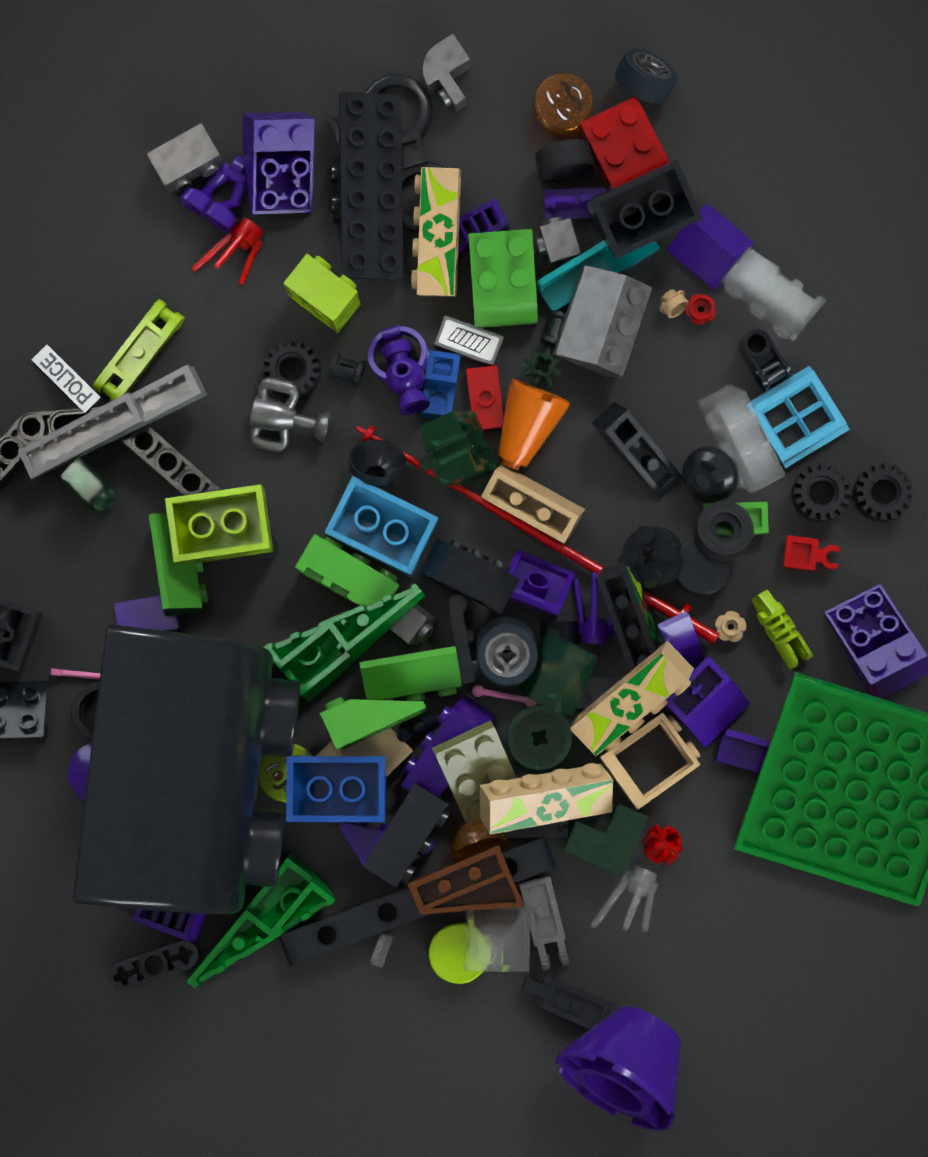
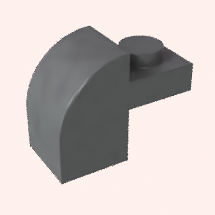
M454 34L443 39L429 50L423 63V78L428 93L431 94L435 90L440 89L437 91V94L446 108L451 106L454 112L458 113L466 107V98L454 81V78L470 69V58Z

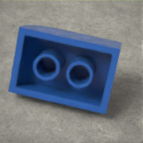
M287 756L286 822H386L387 757Z

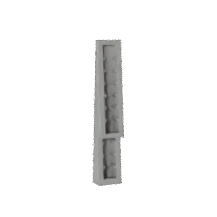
M187 364L132 394L126 393L25 446L18 450V453L30 478L36 479L207 396V393L195 368Z

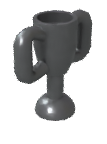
M264 378L259 384L258 395L255 397L249 423L252 426L249 432L250 442L259 449L276 453L283 452L289 446V429L295 426L312 430L317 440L324 443L331 412L321 413L317 418L296 414L294 407L299 398L297 385L278 378ZM268 389L286 393L290 396L284 403L277 399L269 398ZM262 429L279 431L281 440L259 436V433Z

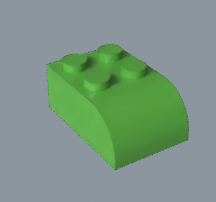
M532 229L469 233L475 328L537 324L538 314Z

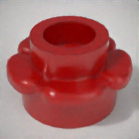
M695 294L690 298V302L685 307V312L693 323L702 325L706 321L710 322L716 315V310H714L716 304L710 296ZM698 307H703L704 311L699 312Z

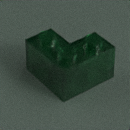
M616 804L605 833L575 821L563 851L624 876L648 816L623 805Z

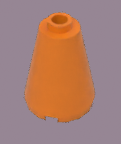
M512 378L509 385L498 456L503 458L501 464L515 470H519L520 466L527 467L568 410L570 402L546 390L532 387L528 383Z

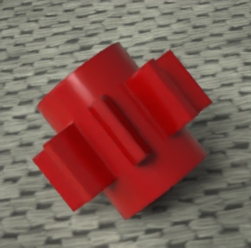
M656 824L647 831L648 835L642 841L645 843L643 847L644 853L649 860L656 864L664 860L667 865H670L678 859V854L683 851V848L681 847L682 838L676 829L668 825L661 829Z

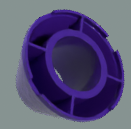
M619 1007L560 1051L556 1057L555 1064L558 1065L560 1063L559 1074L581 1096L612 1116H615L618 1111L633 1118L631 1121L632 1125L654 1131L668 1130L675 1120L681 1039L670 1026L654 1015L635 1007Z

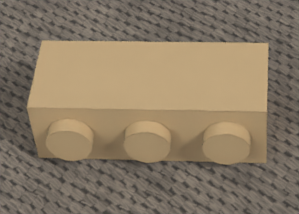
M503 464L495 469L481 498L562 543H565L572 536L586 510Z

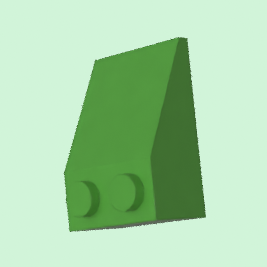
M340 697L325 704L326 710L321 712L320 715L335 748L338 751H342L426 712L427 708L422 701L357 699L344 701Z

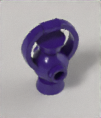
M396 325L380 330L381 332L372 340L368 350V362L372 372L379 380L386 383L392 392L401 396L399 399L400 414L408 416L426 410L430 406V402L425 394L420 391L425 379L424 371L429 360L426 341L417 331L405 326ZM406 335L419 343L421 346V357L418 363L408 358L411 355V342L406 339H399L389 342L381 348L382 355L387 362L391 363L387 372L381 371L376 366V351L383 341L387 342Z

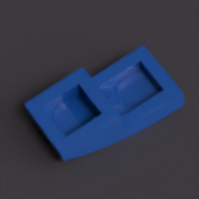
M429 351L423 393L430 402V406L420 412V417L451 422L461 358L460 354Z

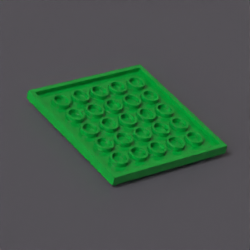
M794 672L738 832L734 849L919 907L928 885V713Z

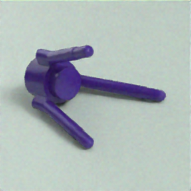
M596 572L592 574L590 617H586V620L579 579L574 578V595L579 621L578 634H582V643L607 644V636H613L614 626L610 615L607 624H605V618H597L598 581L596 576L598 574Z

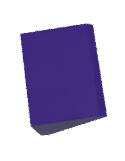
M706 203L699 209L703 219L682 228L666 251L712 290H715L754 245V242Z
M517 549L510 564L511 570L509 573L520 581L513 591L510 600L557 619L576 573Z

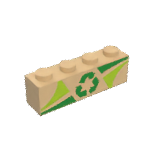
M421 167V175L415 176V194H420V207H414V225L419 226V238L413 239V257H418V270H412L411 286L412 289H417V295L457 297L461 170L459 168Z
M667 640L576 716L569 729L595 756L604 749L607 752L613 750L621 742L620 736L627 730L630 734L635 732L644 723L643 717L649 712L655 715L667 704L666 698L673 693L678 696L691 684L689 678L694 668Z
M590 763L578 768L556 769L550 773L527 774L522 778L495 780L491 783L480 785V819L491 835L611 813L613 779L601 763Z

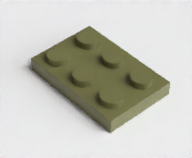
M491 720L432 748L468 827L481 821L480 785L488 784L495 780L516 779Z

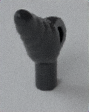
M442 712L411 718L403 722L397 732L398 740L405 742L411 737H419L425 734L437 724L436 721Z

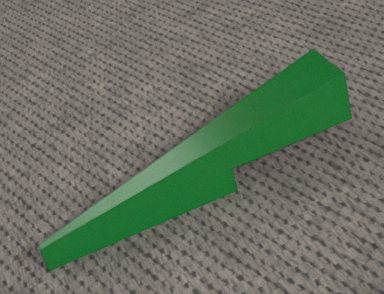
M413 584L408 590L396 595H386L382 597L383 600L369 606L362 605L318 623L319 626L302 633L295 632L290 634V638L275 644L272 642L268 643L264 648L271 652L273 661L289 680L300 682V696L310 703L414 607L425 594L417 584Z
M289 852L280 864L277 886L273 888L262 886L188 977L186 982L195 989L213 975L221 973L231 964L265 946L327 905L330 906L336 900V897L313 869Z

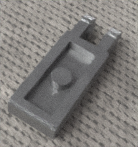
M546 876L519 883L534 946L538 948L543 971L550 969L551 964L544 944L557 941L560 962H562L563 966L570 964L564 943L566 937L551 877Z

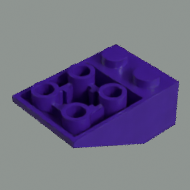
M303 112L243 113L242 146L251 214L312 212L314 118Z
M881 584L824 612L858 679L869 695L883 698L928 675L927 653Z

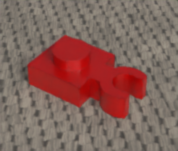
M787 535L782 568L814 572L816 563H820L827 570H835L838 568V564L828 562L827 554L828 552L839 553L840 547L829 545L824 549H819V539Z

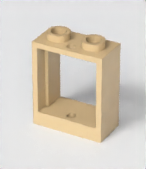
M660 713L621 741L613 750H609L599 757L636 810L700 766L697 758L701 755L690 740L687 743L682 740L678 734L682 729L671 714L666 717L664 713ZM659 725L687 764L645 794H642L618 761L616 755Z

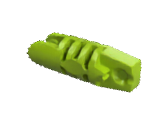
M768 590L761 592L751 599L758 613L756 616L760 624L764 626L765 632L771 642L775 644L776 650L788 669L796 668L799 663L788 642H790L802 660L807 661L813 658V653L799 631L796 630V626L790 616L785 613V608L774 599Z

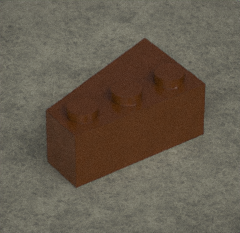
M499 845L408 883L420 915L524 907Z

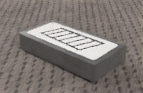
M445 315L434 346L454 354H460L462 357L487 366H494L504 336L482 328H475L474 325Z

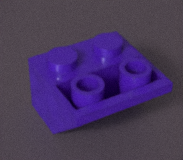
M709 656L694 668L689 678L691 682L689 687L678 696L675 693L671 694L666 698L668 702L664 706L704 748L750 704L733 680Z

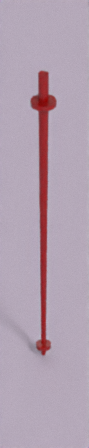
M360 426L355 427L357 432L364 435L361 442L383 440L374 435L376 428L370 426L367 430ZM403 451L406 461L590 572L598 574L601 569L605 568L550 535L481 498L479 494ZM643 589L648 606L669 619L685 611L688 613L691 608L686 603L682 611ZM690 617L696 635L714 645L719 633Z

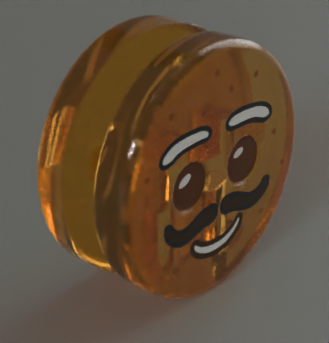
M569 73L555 74L548 77L539 86L535 96V115L540 125L548 132L559 136L575 134L579 131L580 122L589 119L593 106L592 93L588 85L578 76Z

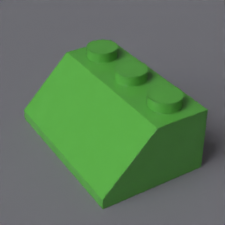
M149 514L162 609L165 617L203 612L202 603H208L206 585H199L197 572H203L202 562L190 564L174 563L167 514Z
M456 646L359 662L367 700L394 701L393 699L406 697L407 701L426 700L425 694L438 692V697L456 695V688H462Z

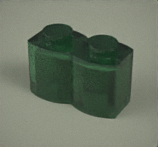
M81 458L76 459L60 476L59 482L94 512L99 509L104 511L115 499L113 495L115 488Z

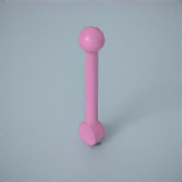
M53 668L50 671V675L97 680H100L101 674Z
M475 685L472 688V694L475 697L485 695L522 702L528 707L537 705V698L534 695L524 697L484 689L481 685Z

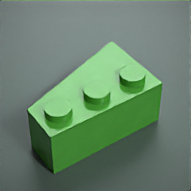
M316 534L313 535L295 566L302 575L358 607L362 605L369 606L383 600L382 597L389 594L396 595L401 588L395 582L398 577L383 568L379 572L368 566L370 563L368 559L355 552L351 556L341 550L343 545L329 537H326L324 540Z

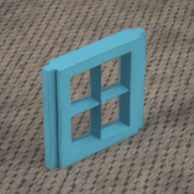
M810 366L745 405L785 469L850 430L845 419ZM810 387L818 401L798 413L789 398ZM784 402L793 417L772 428L764 413ZM822 406L831 421L811 433L802 418ZM797 422L805 437L785 448L777 433Z

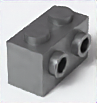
M202 123L147 153L169 194L173 191L176 193L184 191L192 185L191 181L200 176L208 177L219 170V165L223 164L219 152Z

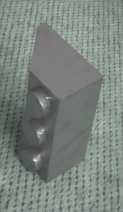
M586 265L582 266L553 355L604 377L623 376L652 287L626 275Z

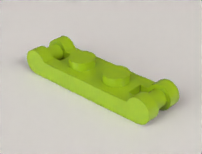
M158 299L96 379L92 389L99 394H106L110 397V402L129 393L172 335L182 326L185 317L179 312H172L167 308V303ZM159 318L166 322L162 330L154 325ZM115 375L123 380L118 388L111 383Z

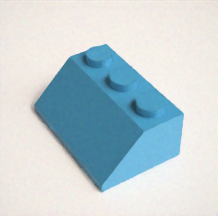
M352 476L324 533L326 537L412 578L427 548L439 517L375 486L365 484L360 479Z

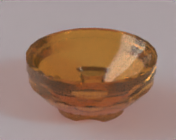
M481 819L473 820L458 828V833L450 845V851L453 861L458 862L496 845H499L500 849L503 850L508 844V839L505 832L490 835Z

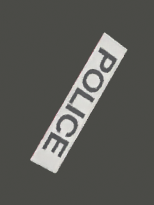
M48 345L32 359L84 413L101 398Z

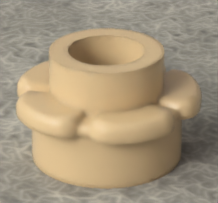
M674 289L666 292L660 299L659 311L666 314L669 318H674L681 314L689 303L684 297L685 292L683 290L676 292Z
M728 611L725 615H720L715 622V627L719 633L718 637L723 641H739L747 627L744 618H740L739 614L734 611ZM729 624L734 626L732 630L728 629Z

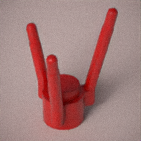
M243 218L239 225L236 224L230 234L228 233L192 266V271L196 272L228 242L232 241L214 264V268L219 269L237 247L244 251L251 248L238 281L240 286L244 285L256 254L263 245L259 239L264 232L255 223L247 218Z

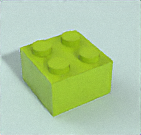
M306 254L283 283L288 297L338 334L361 305L358 296L359 292L355 289L357 285L343 274L340 278L337 277L330 270L332 266L317 255L314 259Z

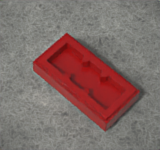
M497 365L466 369L474 432L502 429L504 415Z

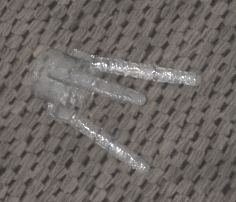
M636 865L633 866L631 873L625 871L622 881L592 922V927L596 928L629 884L628 891L634 893L623 924V930L629 929L640 898H645L647 895L642 931L647 932L654 894L658 887V884L655 883L658 875Z

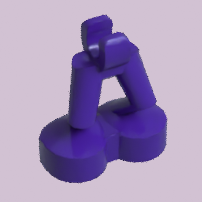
M238 155L231 166L223 163L219 170L204 183L202 190L186 188L180 197L182 204L190 211L204 217L219 230L230 234L238 223L230 209L241 206L247 188L244 157ZM227 180L233 182L230 200L223 202L212 201L211 196L214 190Z

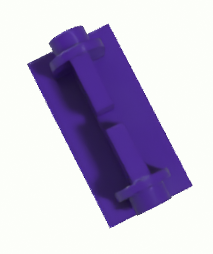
M607 187L544 189L545 221L554 217H562V220L568 218L571 220L593 219L585 200L606 191Z

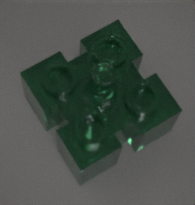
M451 411L419 427L422 433L421 442L424 449L428 453L433 452V454L419 460V465L423 471L433 468L435 477L443 486L456 483L457 485L469 484L494 472L498 468L490 446H487L484 441L483 435L485 433L476 411H466L464 413L461 411Z

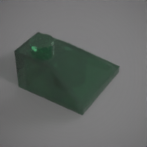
M545 631L537 647L538 658L536 667L529 678L521 683L519 689L528 698L554 712L573 715L598 660V656Z

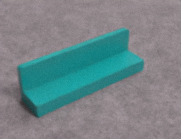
M603 240L539 279L536 289L550 311H560L570 304L582 266L586 265L621 274L657 252L659 246L654 241L615 259Z

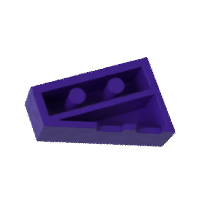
M465 694L452 709L446 706L436 721L441 726L435 735L429 732L419 748L424 750L419 759L417 760L412 757L402 773L407 777L401 786L410 791L413 785L417 783L436 796L441 797L448 783L432 748L490 720L492 722L496 715Z

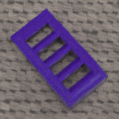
M496 198L460 217L459 234L464 243L459 245L458 255L469 250V238L463 227L464 225L469 224L473 233H481L475 222L478 218L481 219L486 230L484 232L509 231V223ZM492 213L497 225L492 227L486 214Z
M136 909L132 921L196 943L207 914L180 913L175 928H172L176 912H166L161 924L159 920L163 911H153L150 920L146 918L149 910Z

